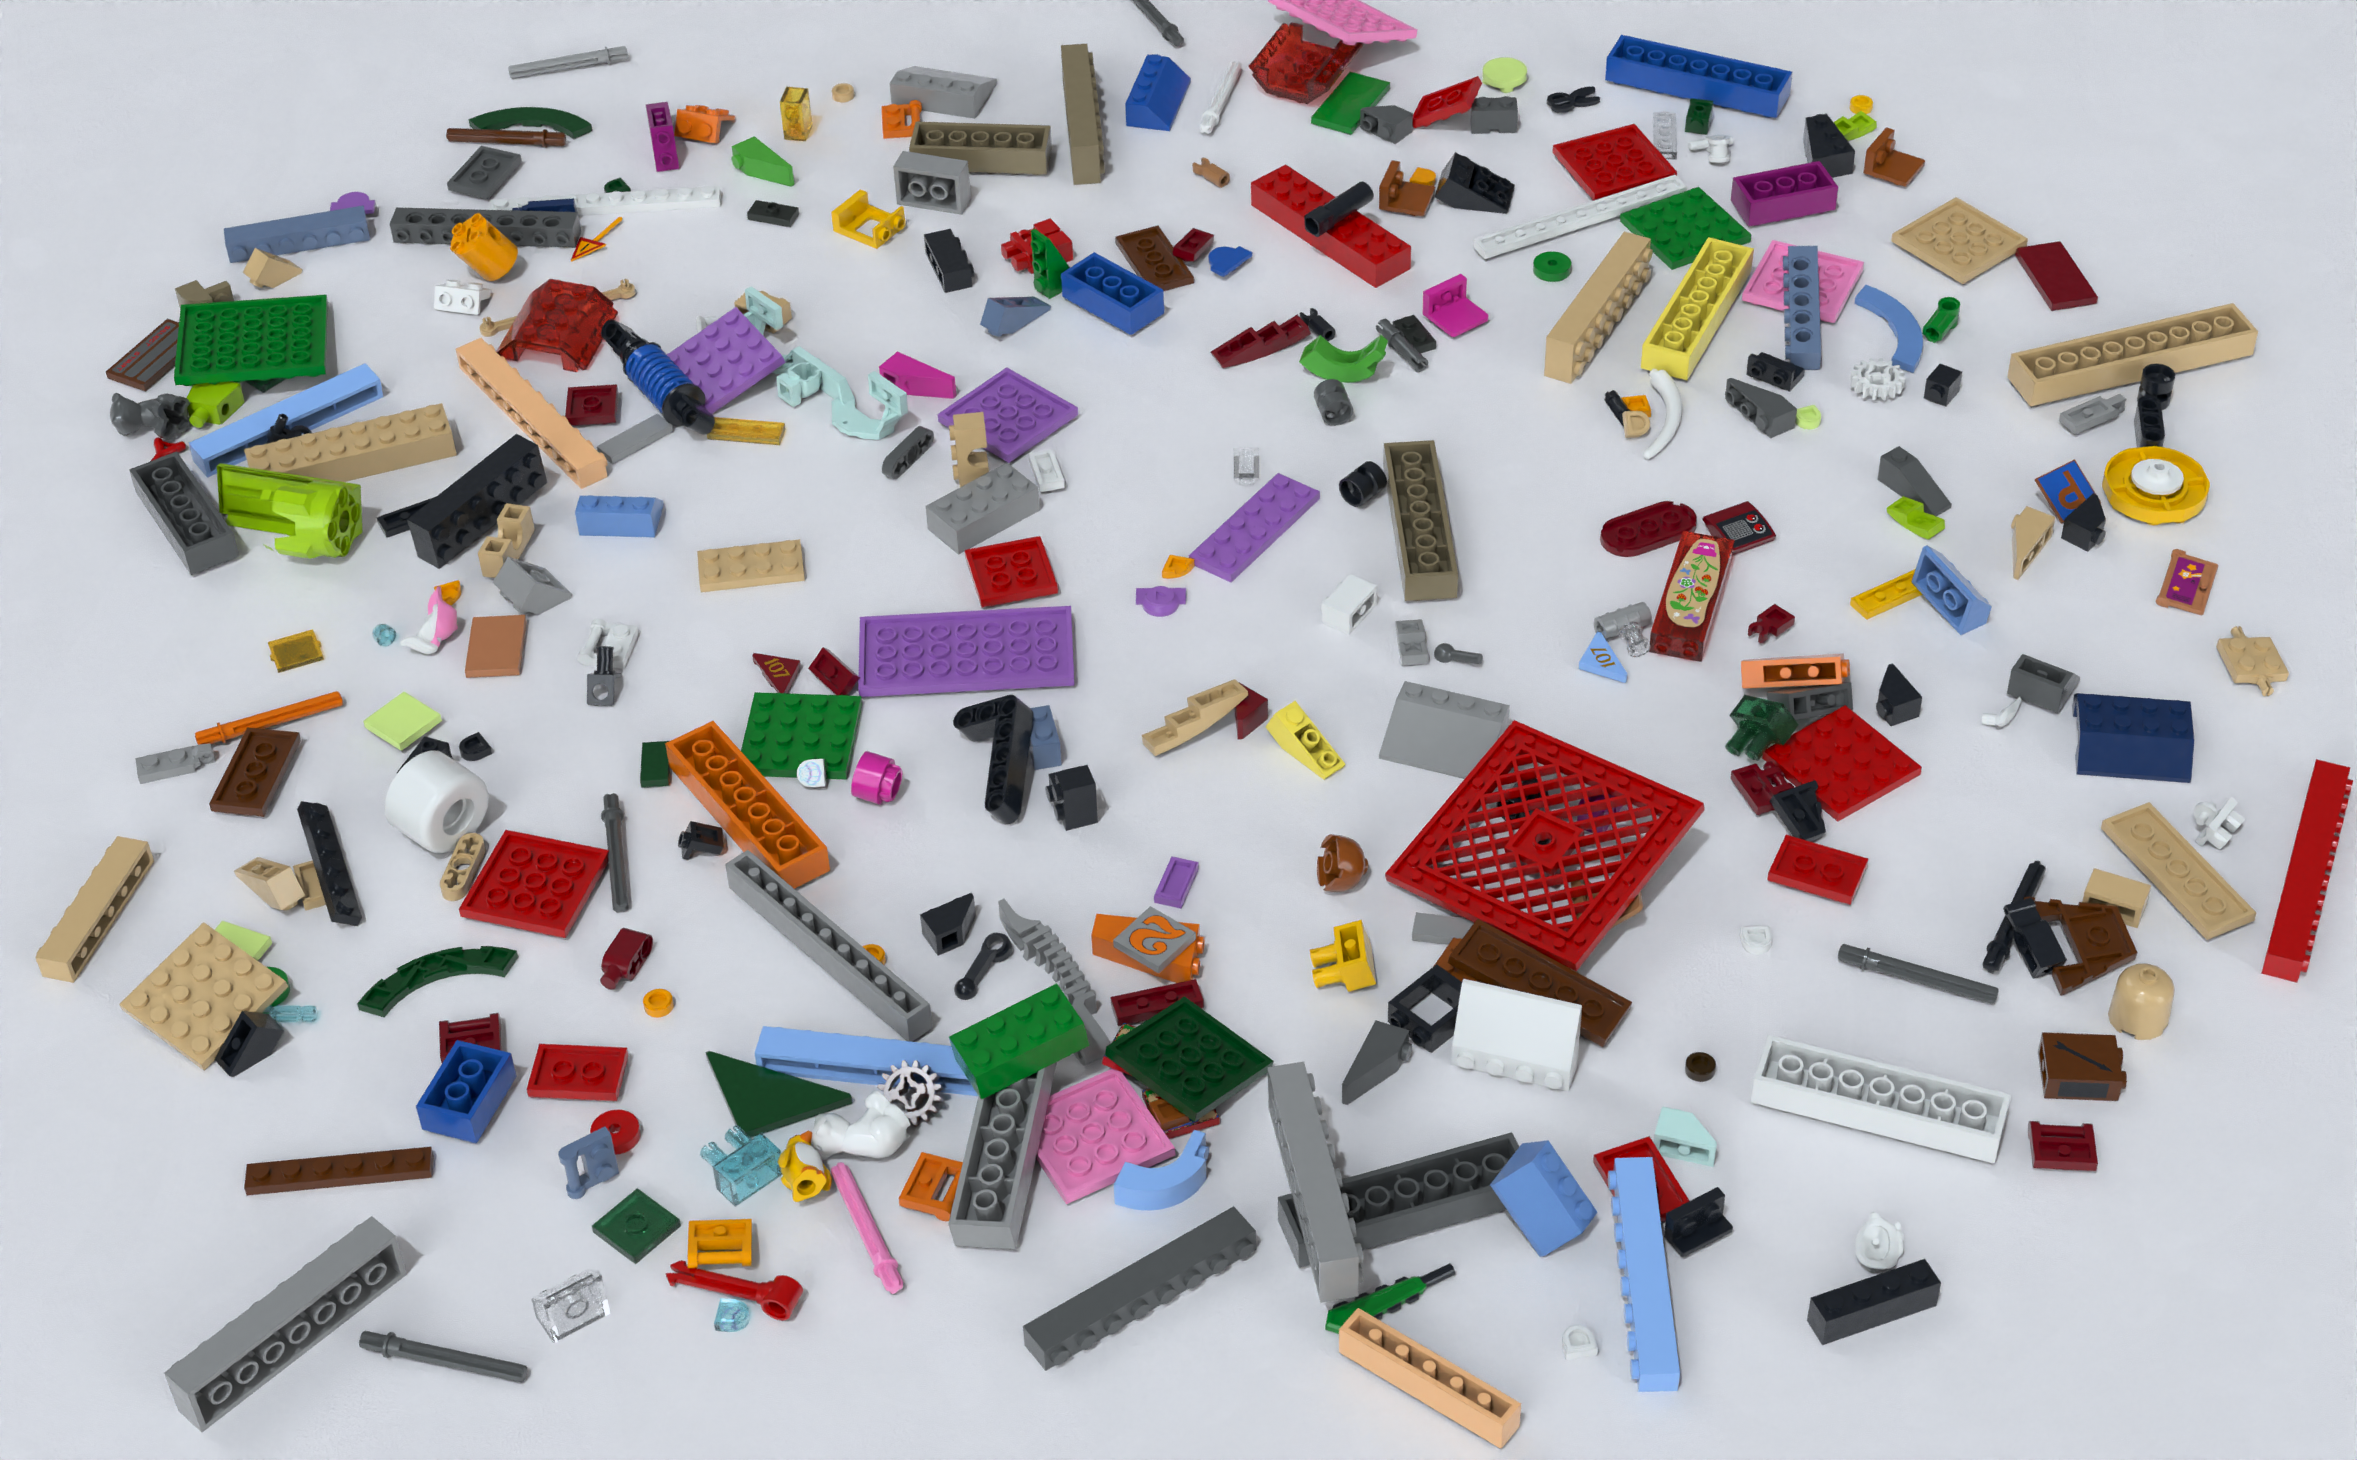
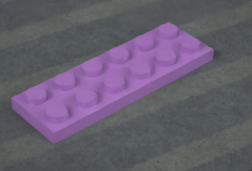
M1277 473L1189 555V558L1194 559L1196 567L1226 581H1234L1320 499V491Z

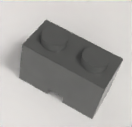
M1508 96L1501 98H1475L1471 107V133L1485 134L1490 133V130L1497 129L1499 133H1517V98Z

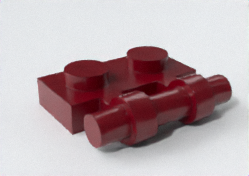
M1768 761L1763 765L1764 770H1761L1755 763L1731 771L1730 779L1756 815L1775 810L1769 802L1773 795L1795 788L1791 783H1787L1784 779L1783 771L1780 767L1775 766L1772 761Z

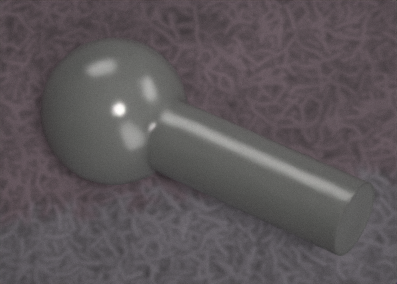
M1448 643L1438 645L1434 651L1435 659L1442 663H1448L1453 660L1481 664L1483 656L1480 653L1455 650Z

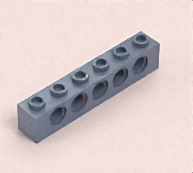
M1788 246V256H1783V270H1787V273L1783 274V288H1788V291H1784V306H1788V309H1784V324H1789V327H1785V342H1789V345H1785V360H1790V363L1805 370H1820L1821 336L1818 246Z

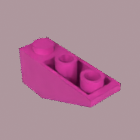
M898 351L879 366L880 375L905 391L907 395L950 399L956 397L954 376Z

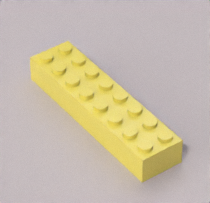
M1708 237L1643 343L1642 369L1649 371L1653 369L1658 371L1665 370L1674 378L1688 380L1752 271L1754 248Z

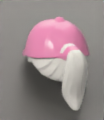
M437 586L429 599L428 616L425 618V624L416 636L404 638L400 642L401 646H408L419 652L432 654L438 650L442 640L450 637L458 629L456 625L457 611L443 601L441 586Z

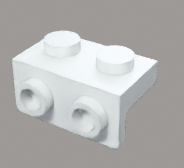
M446 280L445 284L435 286L434 309L478 315L480 314L481 300L490 298L491 289L482 288L481 283H468V286L460 285L458 280Z

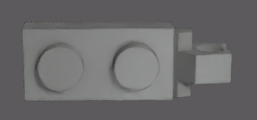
M2121 394L2109 399H2103L2099 396L2060 413L2059 421L2072 433L2078 434L2118 416L2119 413L2125 410L2126 398Z
M211 743L135 758L140 784L194 773L195 768L215 762Z

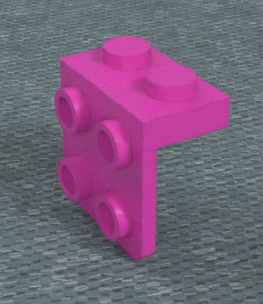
M1462 274L1423 291V315L1452 337H1456L1487 322L1489 318L1485 311L1466 298L1467 278Z

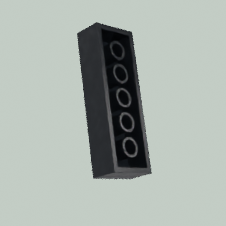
M515 434L408 518L407 522L418 558L440 569L497 523V518L506 503L520 505L547 483L538 445Z

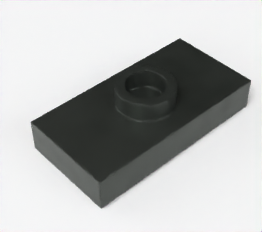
M756 200L747 212L748 220L791 227L799 215V208L775 202Z

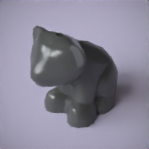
M114 393L112 396L113 403L110 408V419L118 433L123 436L136 432L144 425L155 428L154 432L157 436L168 440L176 432L183 433L191 425L187 409L190 402L185 397L167 393L161 394L155 399L136 403L124 398L119 393Z

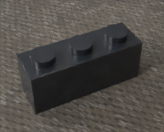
M951 229L924 234L925 254L944 292L948 293L972 287L971 277L975 276L972 263H968L966 251L961 250L959 237H955Z

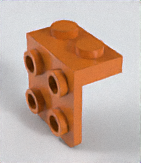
M686 105V109H677L674 136L719 143L721 121L735 120V115H730L729 110L716 108L714 110L703 105Z

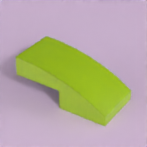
M1862 111L1850 119L1842 116L1834 122L1847 141L1862 137L1877 128L1876 121Z
M1903 496L1887 507V513L1909 531L1929 540L1945 529V519L1925 513L1924 504Z

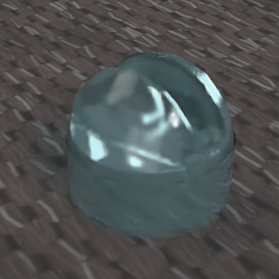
M378 624L374 627L372 636L379 645L389 646L396 638V631L388 624Z

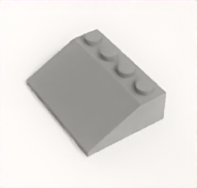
M913 66L897 71L889 83L891 104L903 105L909 104L912 100H918L922 104V111L975 119L997 84V79Z
M1404 681L1395 701L1379 753V759L1465 779L1509 727L1510 705Z

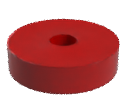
M610 1110L602 1113L593 1121L590 1128V1133L603 1127L608 1129L612 1137L615 1155L623 1154L634 1148L641 1136L636 1116L625 1110Z

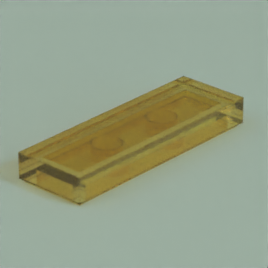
M714 417L715 424L711 432L707 434V439L780 445L786 429L785 423Z

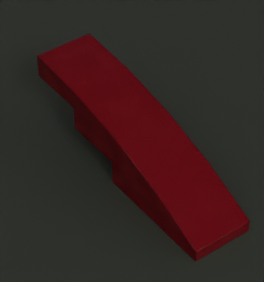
M1295 315L1281 325L1273 321L1258 331L1250 327L1212 350L1211 354L1222 368L1231 367L1271 355L1307 337L1311 332L1305 322L1298 315Z

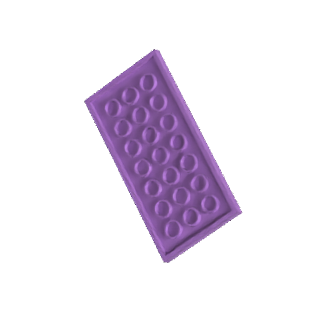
M1071 606L860 617L859 696L1075 686Z

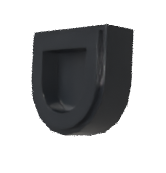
M479 732L466 737L459 744L461 757L467 761H477L492 754L490 745Z

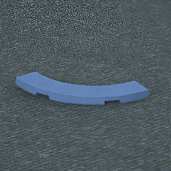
M1865 284L1856 295L1854 304L1872 311L1889 322L1888 325L1898 341L1896 352L1891 359L1893 361L1892 366L1900 365V369L1914 373L1920 362L1923 348V336L1917 320L1898 300Z

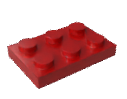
M1477 76L1422 96L1413 114V128L1426 127L1434 121L1446 120L1456 113L1460 112L1462 114L1469 111L1482 85L1480 78Z
M1785 835L1768 872L1767 880L1851 905L1867 869L1869 859Z
M539 1044L527 1086L528 1097L617 1101L629 1056L628 1049L626 1047Z
M1650 1136L1594 1154L1593 1163L1607 1186L1608 1171H1613L1615 1158H1653L1661 1222L1666 1221L1667 1212L1690 1201ZM1610 1190L1612 1195L1615 1197L1614 1190Z

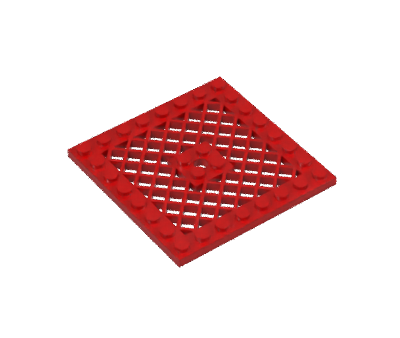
M1514 720L1388 869L1385 876L1388 882L1472 922L1479 919L1553 960L1577 971L1704 812V803ZM1533 763L1534 768L1518 770V766ZM1551 774L1557 775V778L1546 781H1542L1541 779L1542 776H1547ZM1537 778L1538 783L1522 786L1521 781ZM1517 782L1518 787L1506 790L1502 789V785L1511 784ZM1580 784L1581 789L1565 792L1564 787ZM1560 788L1561 793L1545 795V791ZM1536 793L1541 794V798L1526 801L1525 796ZM1603 794V800L1589 803V797ZM1521 797L1522 802L1506 805L1505 800ZM1584 799L1585 804L1569 807L1568 802ZM1500 801L1502 803L1500 807L1486 809L1487 804ZM1564 803L1565 808L1549 811L1548 806ZM1624 805L1628 807V810L1616 813L1612 811V808ZM1534 810L1533 813L1529 815V811ZM1608 810L1607 815L1593 818V812ZM1525 813V817L1513 820L1509 818V815ZM1588 814L1589 819L1573 822L1572 817ZM1505 816L1506 821L1490 825V819ZM1652 817V821L1637 824L1636 819ZM1481 821L1486 823V826L1470 829L1469 825ZM1632 821L1630 826L1617 828L1616 823ZM1612 825V830L1597 833V827ZM1519 829L1515 834H1513V830ZM1592 829L1593 834L1585 835L1584 830ZM1509 832V837L1495 840L1493 838L1494 834ZM1646 833L1645 836L1641 839L1640 834ZM1489 836L1490 841L1477 844L1473 842V839ZM1636 836V841L1621 844L1620 838ZM1469 840L1470 845L1454 849L1453 843ZM1542 840H1552L1549 844L1546 845L1538 844V842ZM1616 840L1617 845L1601 848L1600 843ZM1449 845V846H1450V850L1444 851V850L1447 848V846ZM1596 845L1597 849L1581 853L1580 847ZM1504 848L1505 853L1497 855L1496 850ZM1576 849L1577 854L1570 855ZM1493 852L1491 857L1477 859L1476 854ZM1630 853L1629 856L1625 859L1624 854ZM1620 855V861L1605 864L1604 858ZM1473 856V861L1457 863L1458 858ZM1453 860L1454 865L1437 867V863ZM1600 860L1601 865L1585 868V862ZM1520 861L1528 865L1521 866ZM1516 862L1517 867L1505 870L1500 868V865ZM1580 864L1581 869L1570 872H1565L1564 867ZM1496 866V872L1481 875L1480 869ZM1560 869L1561 874L1554 875ZM1476 871L1477 876L1461 879L1460 876L1462 873ZM1544 872L1551 876L1545 877ZM1540 873L1541 878L1529 881L1524 880V876ZM1614 873L1613 876L1609 879L1608 874ZM1456 875L1457 880L1449 876ZM1604 875V881L1589 884L1588 878ZM1520 878V883L1504 885V880ZM1584 880L1585 885L1572 888L1568 886L1569 882ZM1500 882L1501 887L1489 890L1484 889L1486 884ZM1564 885L1563 890L1550 893L1548 891V887ZM1480 886V891L1473 887ZM1544 889L1545 894L1528 896V891ZM1519 893L1524 894L1522 899L1508 901L1507 896ZM1598 893L1597 896L1593 899L1592 894ZM1588 895V901L1573 904L1572 898ZM1501 897H1503L1504 902H1502V901H1500V900H1498V899H1496V898H1501ZM1568 900L1569 905L1557 908L1552 907L1553 902ZM1547 904L1548 910L1532 913L1531 907ZM1527 908L1528 913L1522 911L1521 909ZM1582 913L1581 916L1577 919L1576 914ZM1572 916L1573 921L1556 923V918ZM1551 920L1552 925L1549 924V923H1547V922H1545V921Z

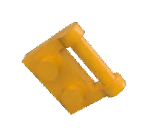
M752 1219L689 1221L688 1268H698V1265L742 1264V1267L752 1266ZM740 1249H742V1251L698 1252V1251H708V1250H740Z

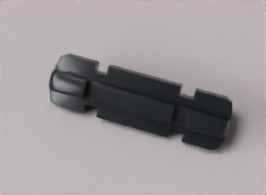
M1615 390L1607 391L1604 400L1624 427L1622 413L1630 410Z

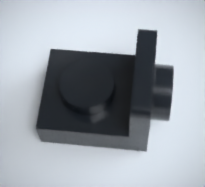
M690 821L686 831L680 833L678 847L682 849V859L688 860L693 849L720 855L724 848L722 828Z

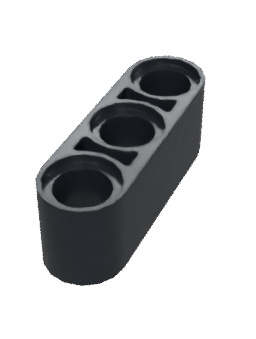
M2142 396L2138 399L2134 418L2137 448L2149 446L2163 447L2165 431L2161 402L2154 396Z

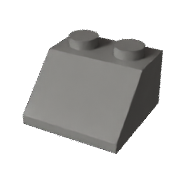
M511 557L506 559L493 581V584L500 589L499 594L514 603L513 607L523 614L531 612L539 615L569 600L573 595L546 568Z

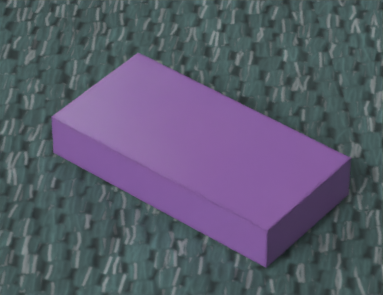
M1171 856L1154 894V903L1181 909L1199 870V862Z

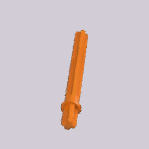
M335 691L221 725L218 722L215 727L196 732L195 738L198 745L213 744L220 741L224 744L226 743L225 740L244 735L247 727L265 729L343 705L341 694Z

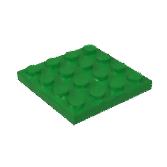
M1700 187L1692 188L1620 214V222L1633 234L1651 239L1650 249L1671 270L1693 263L1708 237L1738 245L1751 242L1752 234Z
M755 692L741 752L764 777L797 778V769L802 762L812 759H825L826 779L847 780L862 708V697Z

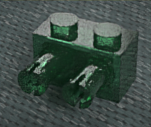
M1744 695L1729 715L1738 729L1726 743L1725 748L1728 752L1740 756L1744 750V753L1750 759L1759 761L1770 744L1783 746L1799 724L1783 703Z

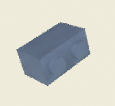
M1050 705L1030 708L1033 711V722L1029 752L1034 770L1062 766L1060 740Z

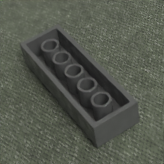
M177 451L129 469L137 495L191 575L239 557L233 532Z

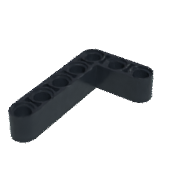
M1006 695L965 707L957 712L953 720L955 728L974 742L993 737L985 808L1004 824L1015 822L1021 813L1033 722V711L1014 695Z

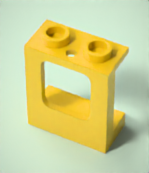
M861 189L831 212L834 232L875 249H878L906 226L903 206H900L893 213L883 211L869 205L868 192ZM869 220L880 222L872 229L873 238L856 230Z

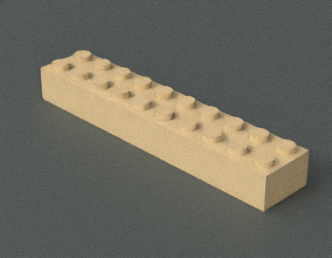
M2231 303L2012 353L2007 378L2031 407L2141 381L2143 369L2150 364H2163L2177 373L2253 355L2258 330L2235 304Z

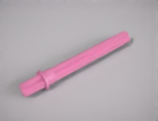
M839 1162L831 1168L832 1177L874 1264V1274L880 1277L887 1291L895 1294L903 1288V1281L897 1270L898 1263L888 1252L849 1167L844 1165L843 1162Z

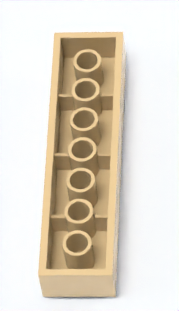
M1623 232L1547 335L1544 376L1572 384L1577 375L1580 376L1582 374L1585 364L1592 360L1595 350L1602 346L1605 336L1610 335L1613 325L1616 321H1620L1625 308L1628 309L1630 307L1633 297L1640 293L1643 283L1648 282L1651 275L1649 262L1653 254V250L1650 249V238Z
M442 403L244 449L249 468L347 482L457 456L452 432Z

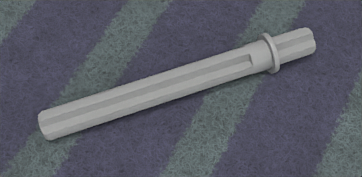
M626 46L609 49L605 47L603 50L509 66L508 70L510 77L514 79L605 62L610 64L611 61L627 59L628 53Z

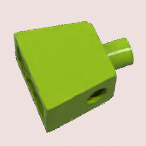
M219 382L217 384L202 383L193 385L187 396L190 402L187 407L190 417L189 421L197 428H201L205 422L217 425L223 424L245 403L240 383Z

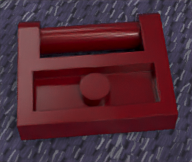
M492 1013L490 1017L449 1023V1020L439 1021L441 1063H443L457 1040L502 1051L500 1014Z
M2039 1121L2028 1122V1139H2030L2033 1168L2096 1171L2098 1159L2093 1124L2082 1123L2081 1126L2044 1125L2040 1124Z

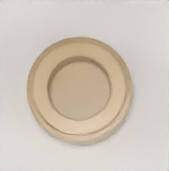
M847 83L835 85L832 88L833 100L841 103L851 101L854 98L853 86Z

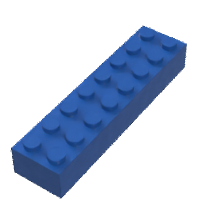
M1621 35L1607 56L1605 80L1615 84L1634 86L1638 89L1656 91L1660 94H1670L1679 98L1713 101V104L1723 108H1733L1746 113L1751 112L1765 117L1777 118L1790 95L1792 71Z

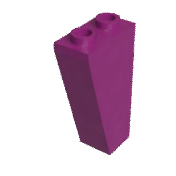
M668 101L645 104L657 172L679 169Z

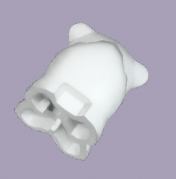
M874 1090L864 1100L867 1107L866 1112L853 1124H850L843 1117L835 1113L817 1115L812 1132V1143L822 1160L841 1152L874 1158L888 1157L895 1153L901 1144L910 1138V1135L906 1132V1128L910 1126L909 1119L900 1108L890 1104L883 1094Z

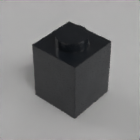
M1940 363L1926 379L1924 399L1946 407L1960 391L1962 371Z

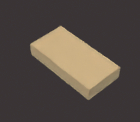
M313 860L294 865L295 876L305 894L302 897L305 911L326 905Z

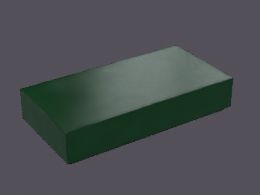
M669 741L642 742L641 788L669 786L670 767L665 745Z

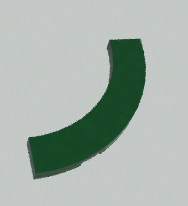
M542 107L501 109L468 119L469 125L473 129L501 130L522 123V126L533 127L548 125L573 139L593 131L592 124L577 115Z
M481 946L480 949L463 950V947H456L424 955L398 967L396 973L385 980L381 979L375 983L357 1003L358 1009L385 1018L389 1011L407 995L437 980L467 974H486L505 978L518 959L517 950L494 946Z

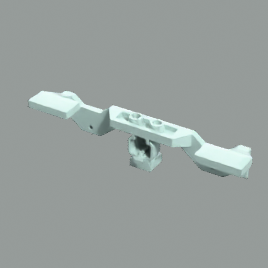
M752 286L745 289L746 308L749 312L743 315L763 335L766 323L776 330L782 328V307ZM800 346L791 350L788 355H782L786 363L771 372L781 374L776 377L778 397L792 407L801 404V398H806L816 393L819 389L835 399L832 401V424L840 432L847 435L857 436L862 439L880 440L895 432L894 425L908 413L907 393L874 371L868 374L869 395L884 404L885 410L882 420L870 419L855 408V398L846 378Z

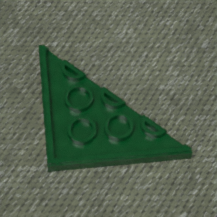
M712 1051L706 1052L707 1061L742 1140L852 1104L850 1093Z

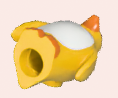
M809 1130L801 1135L791 1137L786 1145V1149L783 1150L777 1161L783 1175L781 1182L792 1190L794 1202L814 1197L822 1189L829 1191L831 1188L832 1178L830 1171L822 1163L819 1152L811 1146L812 1132Z

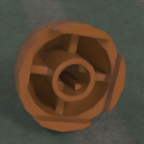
M1330 834L1325 837L1320 847L1325 848L1324 856H1318L1317 860L1319 885H1325L1326 887L1323 890L1330 892H1345L1354 888L1368 870V860L1365 858L1361 846L1346 836Z

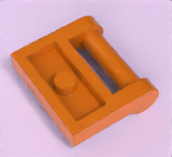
M912 100L909 104L881 106L883 139L912 137L915 122H920L921 102ZM911 115L912 123L910 126H905V116Z
M921 1152L899 1196V1206L933 1214L942 1221H949L963 1162ZM947 1174L954 1175L955 1177L943 1201L935 1200Z

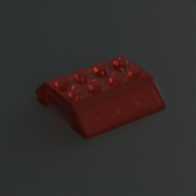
M1291 22L1288 26L1286 23H1283L1249 64V68L1253 72L1252 76L1266 93L1279 98L1294 100L1298 103L1308 104L1330 90L1363 47L1364 43L1356 42L1355 45H1346L1342 43L1343 40H1340L1335 48H1330L1304 41L1303 25Z
M549 279L530 293L496 353L504 356L506 360L517 362L525 349L561 355L563 370L577 372L578 367L581 370H586L602 343V326L607 320H615L618 311L612 307L614 303L594 286Z

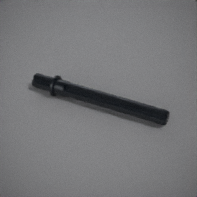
M2034 861V863L2029 864L2011 903L2021 901L2024 897H2034L2046 871L2045 866L2041 865L2040 861ZM2006 915L1994 940L1990 941L1987 945V954L1982 965L1989 973L1998 971L2003 961L2010 955V946L2014 939V929Z

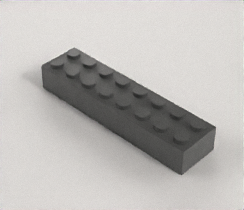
M1510 1132L1342 1179L1340 1192L1346 1193L1348 1197L1349 1212L1346 1213L1348 1218H1353L1355 1222L1356 1237H1353L1355 1244L1360 1243L1362 1250L1506 1210V1207L1490 1184L1519 1148L1513 1133ZM1290 1193L1278 1197V1222L1298 1267L1308 1266L1310 1262L1292 1195Z

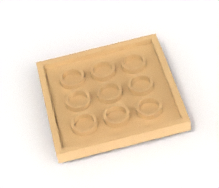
M1955 197L1892 233L1891 241L1964 284L2015 254L2017 248L2026 247L2028 238Z
M203 922L119 1005L124 1012L205 1071L215 1061L214 1059L241 1011L263 1013L288 988V985L284 979Z

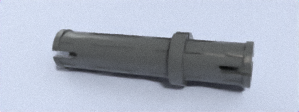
M1388 319L1380 320L1378 322L1380 326L1376 325V331L1388 340V346L1395 348L1415 371L1421 372L1425 370L1426 367L1421 362L1428 366V360L1405 338L1404 333L1396 329Z

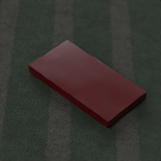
M2061 241L2016 249V258L2051 311L2097 304V294Z

